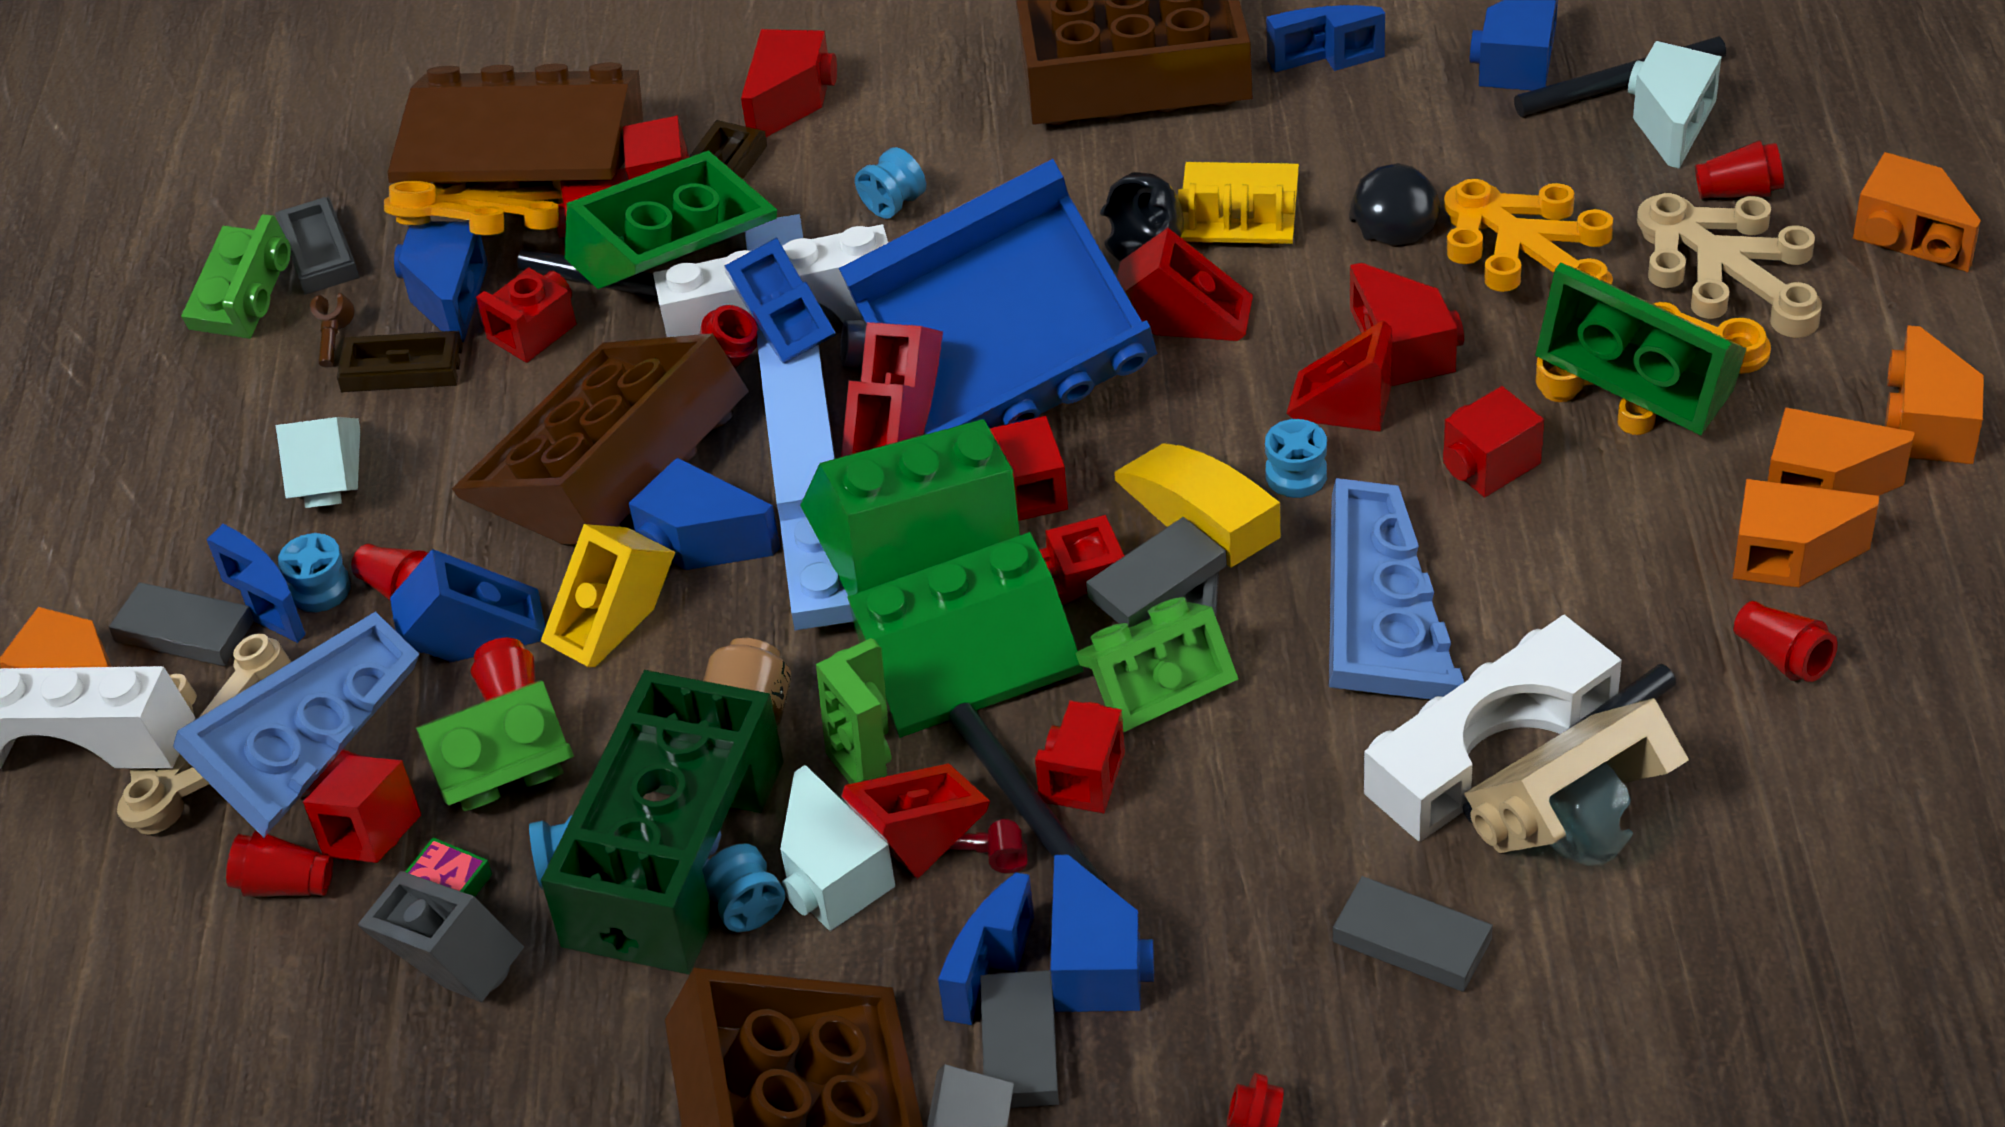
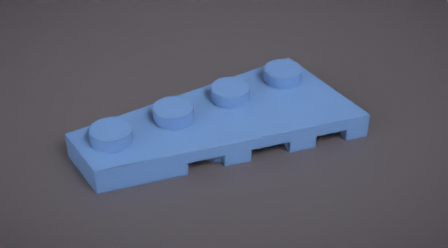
M1339 478L1335 480L1331 509L1329 687L1431 700L1437 696L1444 697L1463 684L1464 679L1460 668H1454L1449 654L1451 640L1445 623L1438 621L1432 603L1434 590L1428 573H1422L1416 555L1419 545L1400 488L1397 485Z
M374 612L179 729L173 748L264 838L414 670L419 653L377 612Z

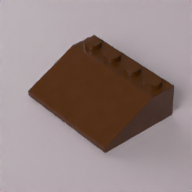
M1015 0L1033 125L1044 123L1062 125L1071 120L1095 117L1114 119L1129 113L1155 110L1172 112L1181 107L1207 104L1225 106L1235 101L1253 99L1251 42L1239 0Z
M613 62L589 66V71H568L567 65L558 63L535 67V72H514V67L511 65L486 66L481 68V73H460L458 66L430 68L427 70V74H424L410 88L388 169L389 183L403 181L431 183L612 180L618 169L625 162L623 126L643 122L639 70H622V64Z
M713 333L603 342L471 469L452 490L459 499L560 544H577L584 524L622 527L621 522L631 512L629 502L676 458L688 462L697 452L696 445L711 430L724 425L733 416L732 408L749 391Z
M693 968L665 1018L681 1127H923L893 987Z

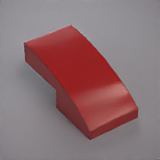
M1106 515L1045 530L1046 548L1039 549L1052 575L1062 605L1087 594L1086 582L1124 557Z

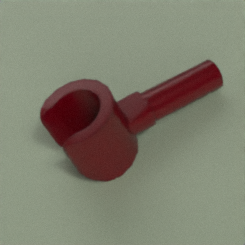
M1009 819L995 821L988 828V833H965L949 848L951 850H972L978 853L988 852L989 865L1000 873L1020 872L1027 866V844L1022 840L1020 827Z

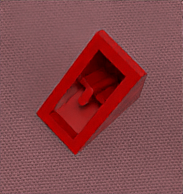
M1382 320L1298 371L1286 414L1292 419H1304L1316 424L1380 432L1391 391L1392 326L1385 320Z
M949 763L847 784L844 786L841 796L849 807L889 845L890 854L917 879L987 812L990 800Z

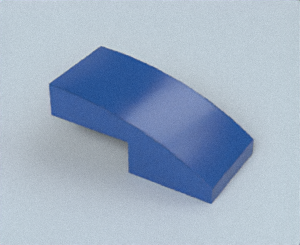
M1362 5L1322 6L1288 11L1266 17L1267 61L1275 73L1326 59L1332 69L1337 71L1385 57V12L1381 7Z
M778 238L724 265L725 272L782 363L790 361L836 336V332L807 282L803 283Z
M223 523L206 539L222 581L240 590L245 605L249 606L254 622L298 643L306 634L287 582L279 568L253 541Z
M1016 872L999 885L981 903L957 936L938 978L944 1021L972 1025L981 998L980 975H988L990 968L1011 972L1018 971L1034 919L1029 874Z

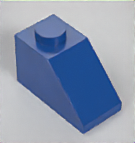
M1503 0L1487 8L1483 30H1473L1470 47V63L1480 64L1479 86L1531 91L1546 87L1557 24L1558 0Z
M430 221L422 225H409L403 244H398L395 249L394 269L396 276L404 279L410 302L441 331H459L462 342H464L477 302L476 296L480 293L488 267L481 235L469 231V222Z
M679 458L670 463L629 502L635 531L673 550L675 555L672 563L684 570L773 556L781 548L773 505Z
M431 549L390 597L395 631L417 652L426 653L449 662L472 658L475 651L481 645L497 638H515L524 645L540 642L546 627L537 588Z
M1054 855L1050 971L1055 1012L1140 1011L1141 982H1154L1153 939H1140L1138 910L1071 856Z

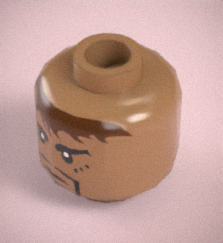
M753 638L733 639L730 645L720 647L711 654L703 681L770 693L776 725H779L782 720L791 683V670L785 661L780 658V651L773 645Z

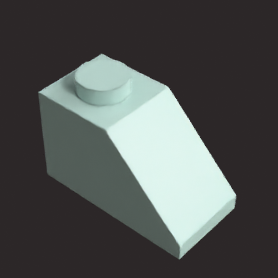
M1656 41L1645 61L1637 60L1634 64L1629 78L1628 93L1635 95L1633 113L1635 122L1667 165L1680 168L1716 102L1721 56Z
M333 417L275 425L286 498L304 497L305 508L342 504L341 492L358 490L359 418Z
M806 765L795 771L780 848L786 879L782 881V887L785 890L786 897L800 914L807 915L811 912L831 932L895 887L889 845Z

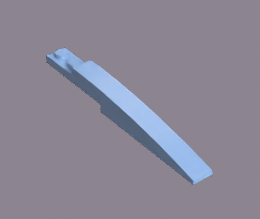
M800 214L777 217L775 220L745 231L747 250L752 251L775 238H778L781 245H785L794 239L803 238ZM757 326V345L794 630L854 622L847 599L848 594L800 506L819 463L835 459L819 345L790 361L782 363Z

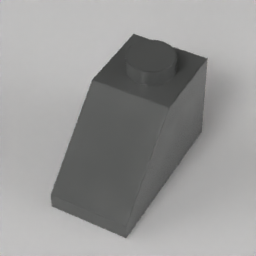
M403 871L397 874L357 924L365 933L442 987L481 1003L490 991L497 988L505 980L509 973L510 965L524 948L474 896Z

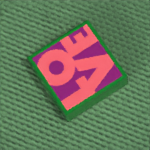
M434 837L405 871L406 873L474 897L492 876L487 859Z

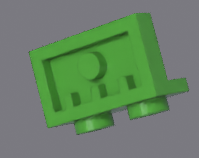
M262 214L255 230L222 226L181 315L189 330L251 339L259 319L268 311L270 294L280 272L287 268L290 261L291 246L275 216Z
M1184 597L1164 601L1148 610L1150 619L1130 628L1127 623L1106 627L1090 637L1093 645L1075 653L1080 666L1092 669L1105 706L1122 709L1124 732L1238 680L1211 606L1186 602Z
M870 638L849 649L838 651L830 658L816 664L825 753L850 784L887 776L886 764L891 762L892 759L890 748L884 737L888 733L889 728L882 648L873 638Z
M542 680L415 727L443 801L447 805L460 801L463 811H468L499 799L501 794L498 786L523 777L526 787L557 777L564 773L560 762L574 757L570 744L565 741Z

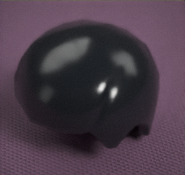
M1396 163L1376 167L1360 179L1351 201L1349 220L1350 222L1356 221L1365 240L1375 239L1391 246L1414 244L1432 231L1440 214L1441 205L1436 189L1422 172L1413 166Z
M1132 172L1110 186L1106 200L1107 203L1102 207L1100 214L1109 219L1112 227L1109 237L1104 241V245L1119 262L1166 228H1170L1181 237L1184 231L1182 207L1176 193L1165 180L1151 173Z

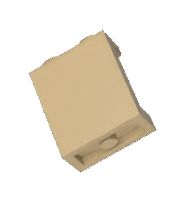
M1653 698L1589 716L1468 790L1464 795L1472 807L1471 820L1477 833L1486 843L1494 846L1498 853H1505L1554 844L1565 837L1566 832L1552 809L1549 798L1591 770L1595 769L1604 787L1668 774L1689 761L1658 703Z

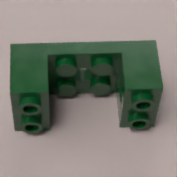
M649 670L643 671L541 878L542 887L562 948L690 975L714 921L702 871L703 866L730 807L762 813L784 763L770 693ZM651 792L672 795L661 801H649L643 798L645 794Z

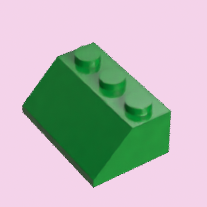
M708 150L568 202L566 211L565 260L597 289H601L777 219L778 209Z
M1560 262L1554 271L1535 356L1701 436L1734 391L1747 348L1617 288L1610 283Z
M984 419L821 462L800 504L830 563L838 573V578L848 596L1020 535L1013 469Z
M1031 532L847 596L859 643L873 638L882 648L886 705L899 738L950 720L949 715L951 711L959 704L970 703L975 710H979L1084 672L1083 666H1080L1075 654L1078 650L1052 575Z

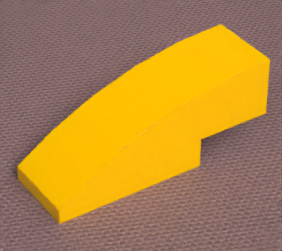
M1162 443L1114 472L1115 481L1166 527L1185 517L1225 549L1227 565L1230 568L1281 538L1280 502L1237 470L1203 452L1180 445Z

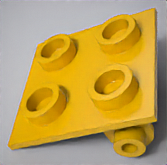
M1186 162L1183 189H1178V199L1184 217V231L1181 238L1186 242L1293 244L1299 164Z

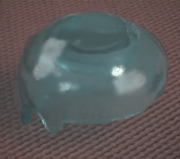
M1605 762L1557 791L1549 798V803L1566 832L1565 837L1554 844H1550V846L1561 857L1586 866L1600 867L1611 861L1622 851L1633 835L1630 829L1622 831L1619 825L1621 815L1631 802L1628 790L1614 770Z

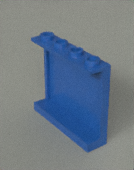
M1054 159L839 268L850 295L866 325L867 322L916 325L943 331L938 372L924 434L981 419L985 420L989 428L1038 418L1040 414L1061 403L1070 404L1085 398L1090 394L1094 386L1116 375L1125 376L1136 372L1147 363L1149 358L1157 354L1150 325L1147 320L1142 322L1070 198L1064 177Z

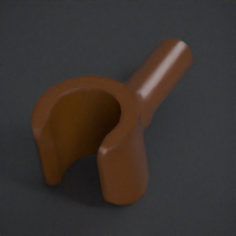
M338 293L337 307L331 314H328V300L322 295H317L311 300V312L321 321L319 365L322 367L333 366L338 329L346 327L354 318V305L342 293Z

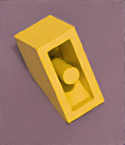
M584 524L541 642L587 667H596L654 610L675 552L627 527Z

